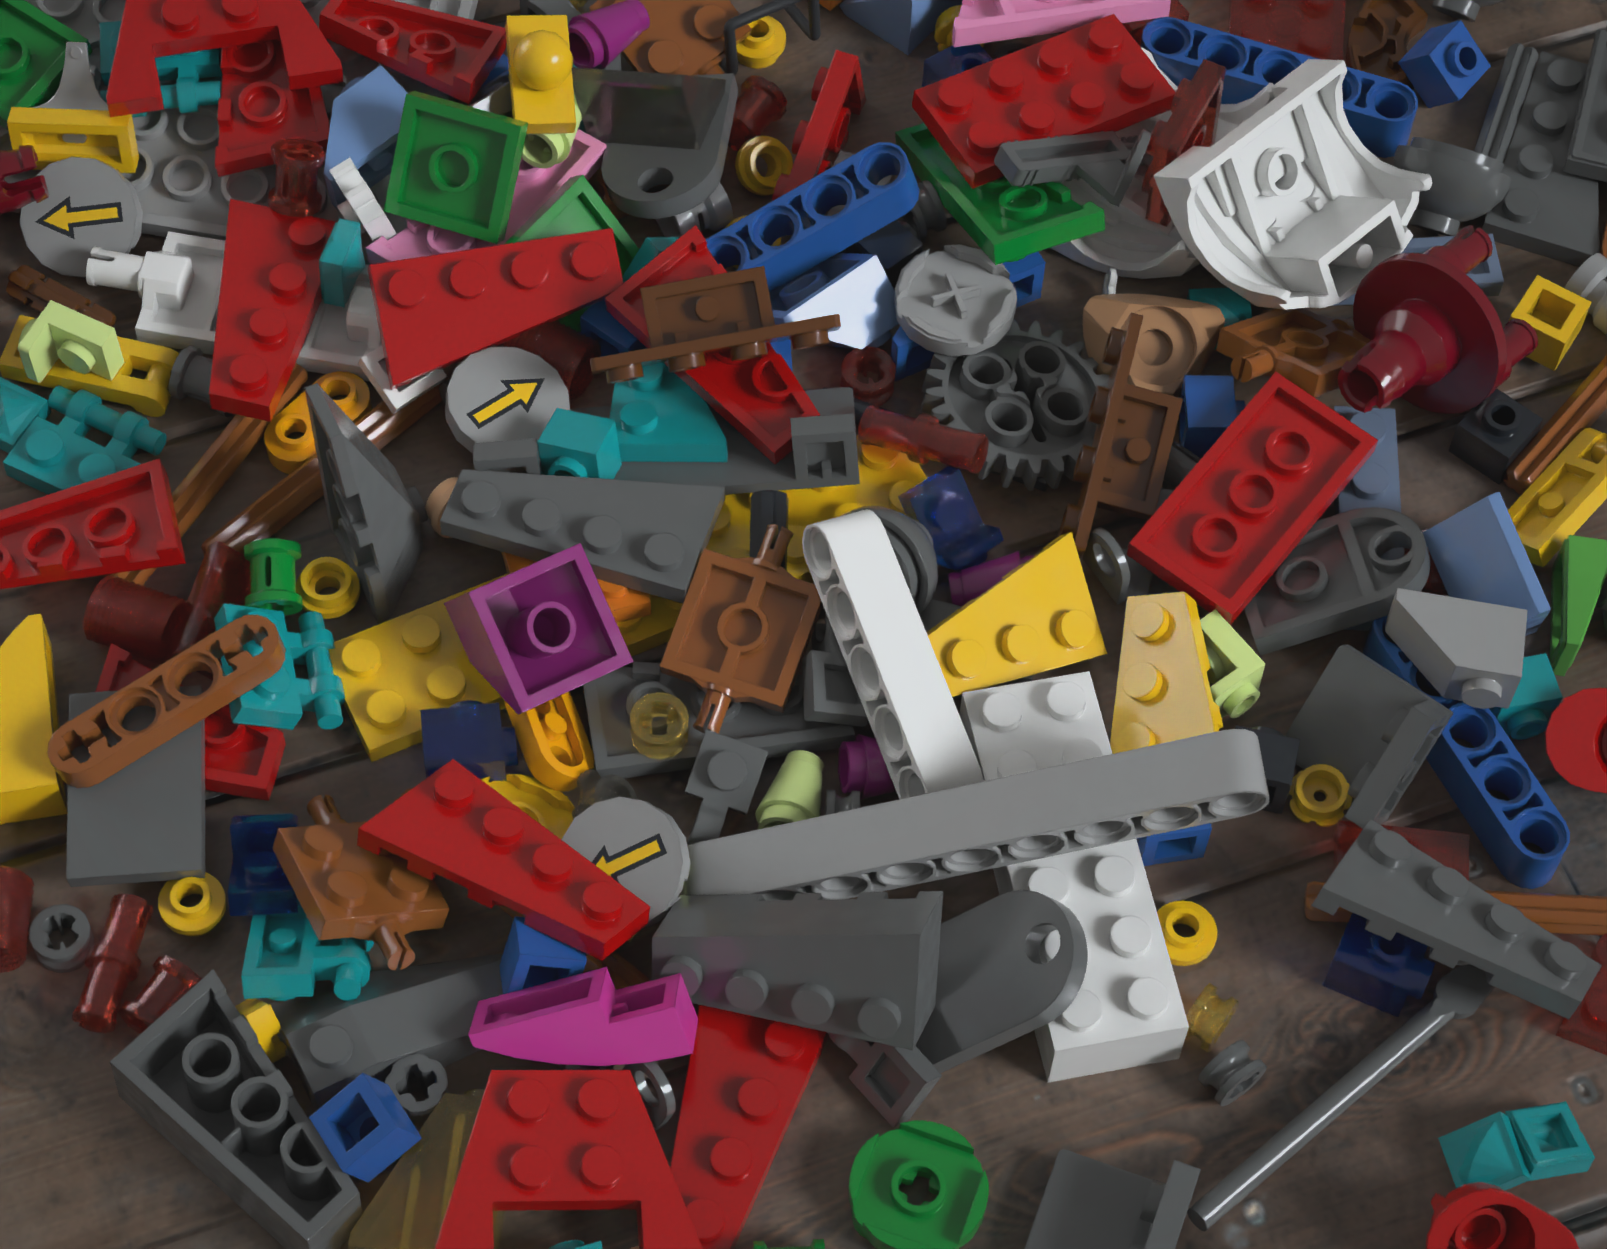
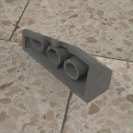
M316 383L305 387L329 525L348 565L358 576L360 589L377 624H381L390 620L423 550L420 523L428 521L427 511L417 488L411 486L405 489L391 462Z
M503 953L408 966L402 970L396 968V970L370 972L369 981L361 988L360 995L350 1001L342 1000L335 995L333 990L334 984L331 980H322L315 983L314 995L311 997H295L290 1000L271 1003L270 1005L281 1026L278 1035L287 1047L288 1056L315 1111L362 1073L385 1083L386 1077L391 1073L394 1063L407 1055L423 1054L429 1059L439 1061L444 1068L482 1050L473 1047L468 1034L478 1001L503 995L499 968ZM411 1071L408 1074L409 1079L415 1077L414 1071Z

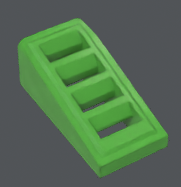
M1568 535V538L1564 539L1552 566L1550 664L1554 675L1565 676L1584 640L1607 575V540Z

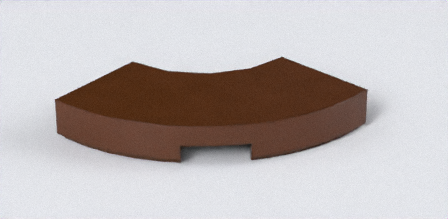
M1365 0L1358 9L1350 30L1346 47V67L1399 81L1408 85L1413 90L1414 86L1398 62L1407 53V45L1410 39L1425 28L1428 14L1415 0Z

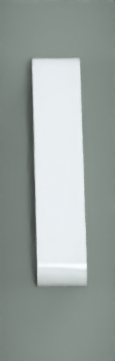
M866 509L806 526L803 532L802 546L807 566L899 799L983 782L984 778L980 765L880 518L873 511Z

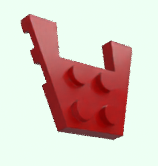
M126 0L106 94L109 116L116 117L164 110L155 62L157 57L277 39L280 41L290 90L343 82L342 65L340 59L300 0Z
M491 1070L435 1249H494L493 1211L634 1209L637 1211L639 1249H703L630 1070Z

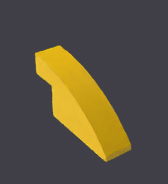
M41 614L28 615L0 646V825L67 814L65 782L55 771L47 754L48 742L53 733L60 728L52 644Z

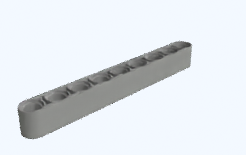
M1246 729L1222 730L688 845L691 866L688 881L684 880L681 895L762 894L765 901L793 900L796 893H821L823 900H842L858 897L861 892H883L1250 815L1265 808L1269 803V793L1258 736Z

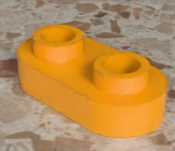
M345 371L331 372L323 375L313 383H318L330 398L346 395L347 397L344 399L333 401L354 423L372 410L367 384L362 378L353 373ZM305 391L269 422L264 433L269 461L276 469L287 474L292 473L316 454ZM293 432L304 433L302 437L297 439L287 438Z
M570 692L521 714H517L505 701V707L525 761L534 778L546 787L556 791L567 792L575 789L592 771L594 755Z

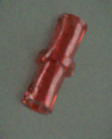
M873 405L868 406L864 411L858 429V439L863 445H873L907 454L909 461L925 465L931 460L969 470L968 472L975 474L982 469L989 447L986 434L973 433L941 425L938 418L924 413L914 418L879 409Z
M131 894L114 895L110 901V910L99 942L96 945H92L88 950L85 965L89 972L78 1005L72 1014V1020L80 1022L79 1026L96 1033H110L115 1030L117 1016L128 982L134 981L138 977L141 960L137 955L149 919L154 912L153 906L146 905L147 901L141 897Z

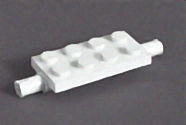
M168 231L162 250L155 252L147 251L145 256L103 250L100 247L92 248L90 252L91 257H96V259L88 258L86 265L87 284L137 291L139 297L142 298V309L135 326L138 341L182 350L192 345L200 348L205 354L213 355L225 241ZM365 264L366 268L358 275L345 308L324 304V299H322L296 361L306 371L323 374L345 371L359 376L364 381H370L358 362L361 357L380 346L382 342L368 275L369 265Z

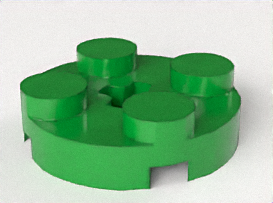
M925 1120L900 1123L899 1129L887 1131L880 1137L878 1133L867 1140L853 1162L848 1188V1199L853 1214L854 1228L860 1236L868 1239L871 1245L877 1249H959L974 1237L981 1226L989 1195V1182L985 1169L983 1172L981 1163L974 1156V1148L967 1139L950 1127ZM917 1176L925 1177L929 1180V1191L937 1195V1197L932 1202L924 1201L920 1206L912 1205L907 1202V1195L899 1191L898 1188L901 1183L913 1185Z

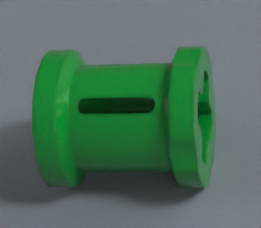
M266 538L254 540L244 546V559L251 564V594L245 598V606L283 611L284 616L298 613L303 609L302 596L296 593L295 561L301 558V544L296 541L280 538Z

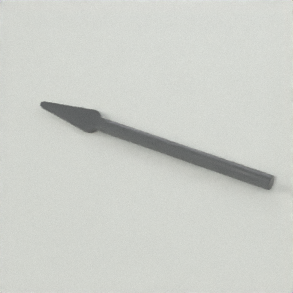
M1468 964L1461 965L1441 977L1434 988L1433 999L1192 1205L1187 1211L1191 1222L1198 1229L1207 1231L1452 1018L1463 1019L1473 1015L1495 988L1488 984L1485 971Z

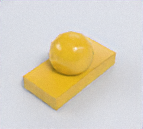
M567 15L507 16L505 28L513 119L528 123L526 134L575 133L576 113L572 78L573 56L570 51Z

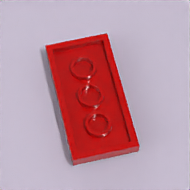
M1112 14L914 90L912 108L973 189L1004 176L994 163L995 156L1002 143L1014 142L1015 140L1025 141L1055 136L1061 137L1062 135L1088 134L1096 131L1116 132L1172 110L1177 93L1116 15Z
M1275 371L1129 542L1126 555L1179 592H1186L1196 601V604L1209 613L1217 610L1231 625L1374 453L1378 440Z

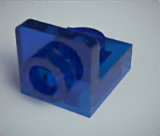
M947 466L898 496L905 514L911 519L919 521L929 531L933 540L937 565L961 571L962 569L981 564L988 557L987 551L1004 541L1000 528L983 524L960 469Z
M293 813L234 816L231 819L230 834L233 860L228 887L230 916L298 913L299 900L272 849L278 828L299 827L297 815Z

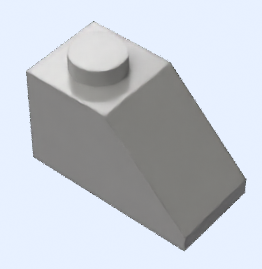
M1397 588L1386 619L1385 632L1442 697L1460 700L1471 707L1480 709L1493 707L1509 708L1522 678L1528 610Z

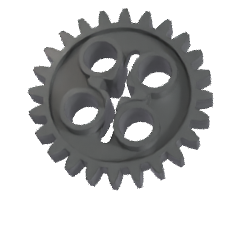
M1013 318L1010 330L995 346L977 354L948 356L934 352L921 392L925 393L921 412L930 414L927 424L928 432H943L938 448L941 451L958 448L960 450L956 462L958 467L965 466L972 461L980 464L978 470L979 479L983 480L992 471L1000 473L1002 487L1008 488L1015 476L1022 477L1027 490L1033 491L1037 478L1043 477L1052 489H1058L1063 474L1073 481L1074 469L1082 445L1092 446L1097 424L1087 421L1088 413L1097 385L1107 387L1109 375H1096L1095 372L1099 364L1092 357L1088 359L1080 357L1085 344L1082 341L1067 347L1061 343L1063 330L1057 329L1049 337L1041 335L1040 323L1034 321L1028 332L1020 331L1018 323Z

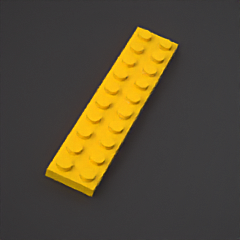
M894 421L856 435L860 484L779 490L788 496V530L793 533V537L790 539L787 547V572L793 577L814 583L802 546L803 532L806 526L839 517L859 507L882 506L896 510L911 519L919 521L926 527L930 535L948 528L949 514ZM753 493L725 495V501L706 549L733 558L749 557L750 506ZM508 573L334 642L335 649H329L334 675L342 680L345 693L344 706L371 763L506 708L505 700L470 663L444 603L508 575ZM649 594L651 615L617 623L631 657L669 642L683 603Z

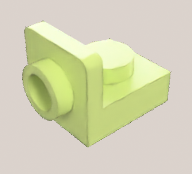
M50 300L37 319L34 318L25 325L19 338L18 351L26 375L29 379L38 383L42 382L58 358L76 372L87 374L91 371L111 381L125 363L115 328Z
M1214 610L1200 619L1210 663V669L1207 671L1208 681L1213 684L1210 687L1212 699L1219 706L1221 718L1229 715L1231 718H1237L1248 711L1258 700L1265 663L1220 613Z

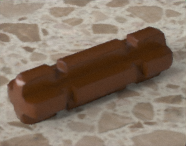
M21 265L17 270H12L8 276L9 282L6 287L8 295L27 306L30 301L33 302L31 308L40 314L50 300L111 327L115 325L117 318L113 312L97 303L90 307V299L52 278H48L45 282V275L28 265Z

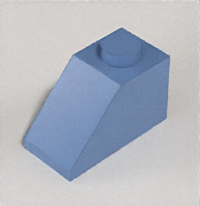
M381 65L366 76H359L351 80L343 88L340 95L333 100L324 177L331 204L338 211L337 206L347 199L330 173V169L351 158L369 188L389 175L392 170L407 92Z

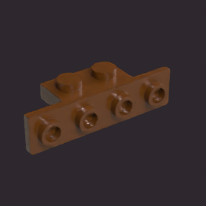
M764 266L640 288L651 348L590 359L592 376L605 373L607 384L643 378L642 366L667 362L669 373L706 366L704 355L729 351L731 361L768 355L766 344L790 339L793 350L812 348L829 344L828 333L838 331L841 328V320L839 314L775 325Z
M1132 312L1121 329L1112 327L1108 335L1102 363L1112 367L1107 387L1097 385L1087 419L1088 422L1097 424L1092 446L1082 445L1073 474V481L1082 483L1078 504H1067L1060 525L1058 537L1072 532L1079 559L1087 547L1096 507L1146 521L1156 512L1183 401L1182 398L1127 384L1143 321V315Z

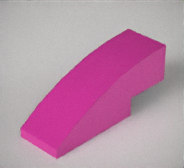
M607 967L478 1001L468 1036L473 1047L526 1060L562 1065L590 1066L648 1063L693 1054L698 1017L681 973L616 990Z

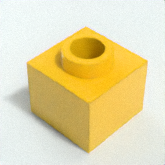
M1537 275L1509 321L1511 319L1526 321L1533 327L1538 336V346L1526 357L1555 371L1579 334L1592 302Z

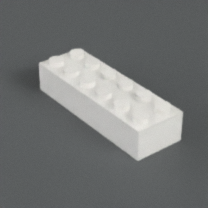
M1089 671L962 692L959 715L980 765L984 781L1112 754ZM1137 839L993 868L1000 895L1016 890H1030L1046 895L1064 904L1074 913L1086 937L1088 950L1087 968L1077 996L1059 1017L1034 1030L1047 1082L1179 1059L1189 1025ZM1058 930L1047 934L1041 942L1039 955L1043 964L1052 960L1059 950L1060 935Z

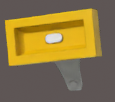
M85 42L66 43L61 82L55 95L48 102L32 108L11 107L7 126L12 150L19 149L21 145H33L38 161L36 162L37 168L32 170H43L49 164L69 157H82L100 160L114 167L120 173H135L139 154L132 115L109 116L108 105L98 92L101 74L97 66L90 65L88 46Z

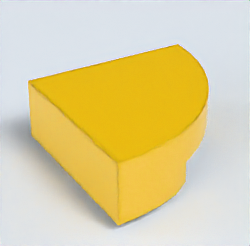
M247 999L236 1005L235 1007L240 1015H244L256 1033L258 1042L270 1061L274 1063L285 1057L287 1047L277 1036L280 1033L281 1026L271 1005L258 999Z

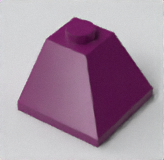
M581 543L444 603L470 663L517 714L526 712L634 662Z

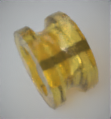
M656 692L639 699L632 708L630 715V736L634 747L641 754L649 758L661 760L673 757L681 752L688 742L689 715L686 706L679 698L669 693ZM658 716L667 717V734H652V718Z
M1211 983L1203 989L1186 1016L1189 1028L1185 1038L1187 1039L1190 1036L1198 1037L1201 1041L1200 1048L1208 1053L1222 1036L1239 1005V1001L1232 996L1229 999L1218 997V988Z

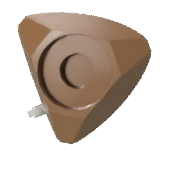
M1109 268L1104 278L1102 295L1091 297L1083 309L1082 325L1087 354L1089 358L1092 357L1099 364L1095 374L1110 375L1112 366L1103 364L1102 358L1111 328L1121 329L1131 312L1143 315L1127 384L1179 398L1184 375H1200L1218 342L1220 329L1225 324V318L1220 308L1208 303L1175 297L1147 294H1115L1118 275L1116 269Z

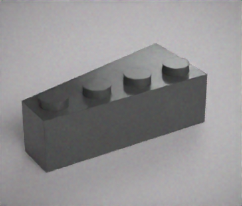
M919 891L916 898L889 899L887 892H861L857 899L823 900L821 893H796L793 900L765 901L762 894L680 895L679 897L681 898L674 903L652 937L651 981L681 973L692 1003L913 1050L936 1005L943 891Z
M214 969L110 1061L119 1097L286 1249H339L364 1225L360 1193L349 1175L342 1172L313 1123L308 1119L295 1099L292 1088L280 1070H276L259 1044L256 1033L244 1015H240L228 997L226 988Z

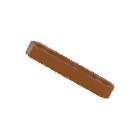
M245 615L237 618L62 725L53 733L48 742L47 751L49 760L59 777L67 785L76 788H89L99 784L272 677L283 665L286 653L275 624L268 618L260 615ZM251 640L262 646L264 650L254 657L243 648V645ZM222 656H225L228 665L233 669V672L227 676L218 660ZM195 671H207L213 674V682L204 693L197 696H187L179 692L180 684L188 674ZM138 706H150L156 709V716L147 728L140 731H128L122 728L123 719L131 709ZM108 726L118 742L112 747L102 733V730ZM83 745L89 751L91 757L87 761L79 763L74 758L72 751L76 747Z

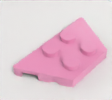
M962 0L959 15L955 17L953 23L952 43L954 47L1065 32L1115 14L1121 23L1169 17L1171 0Z

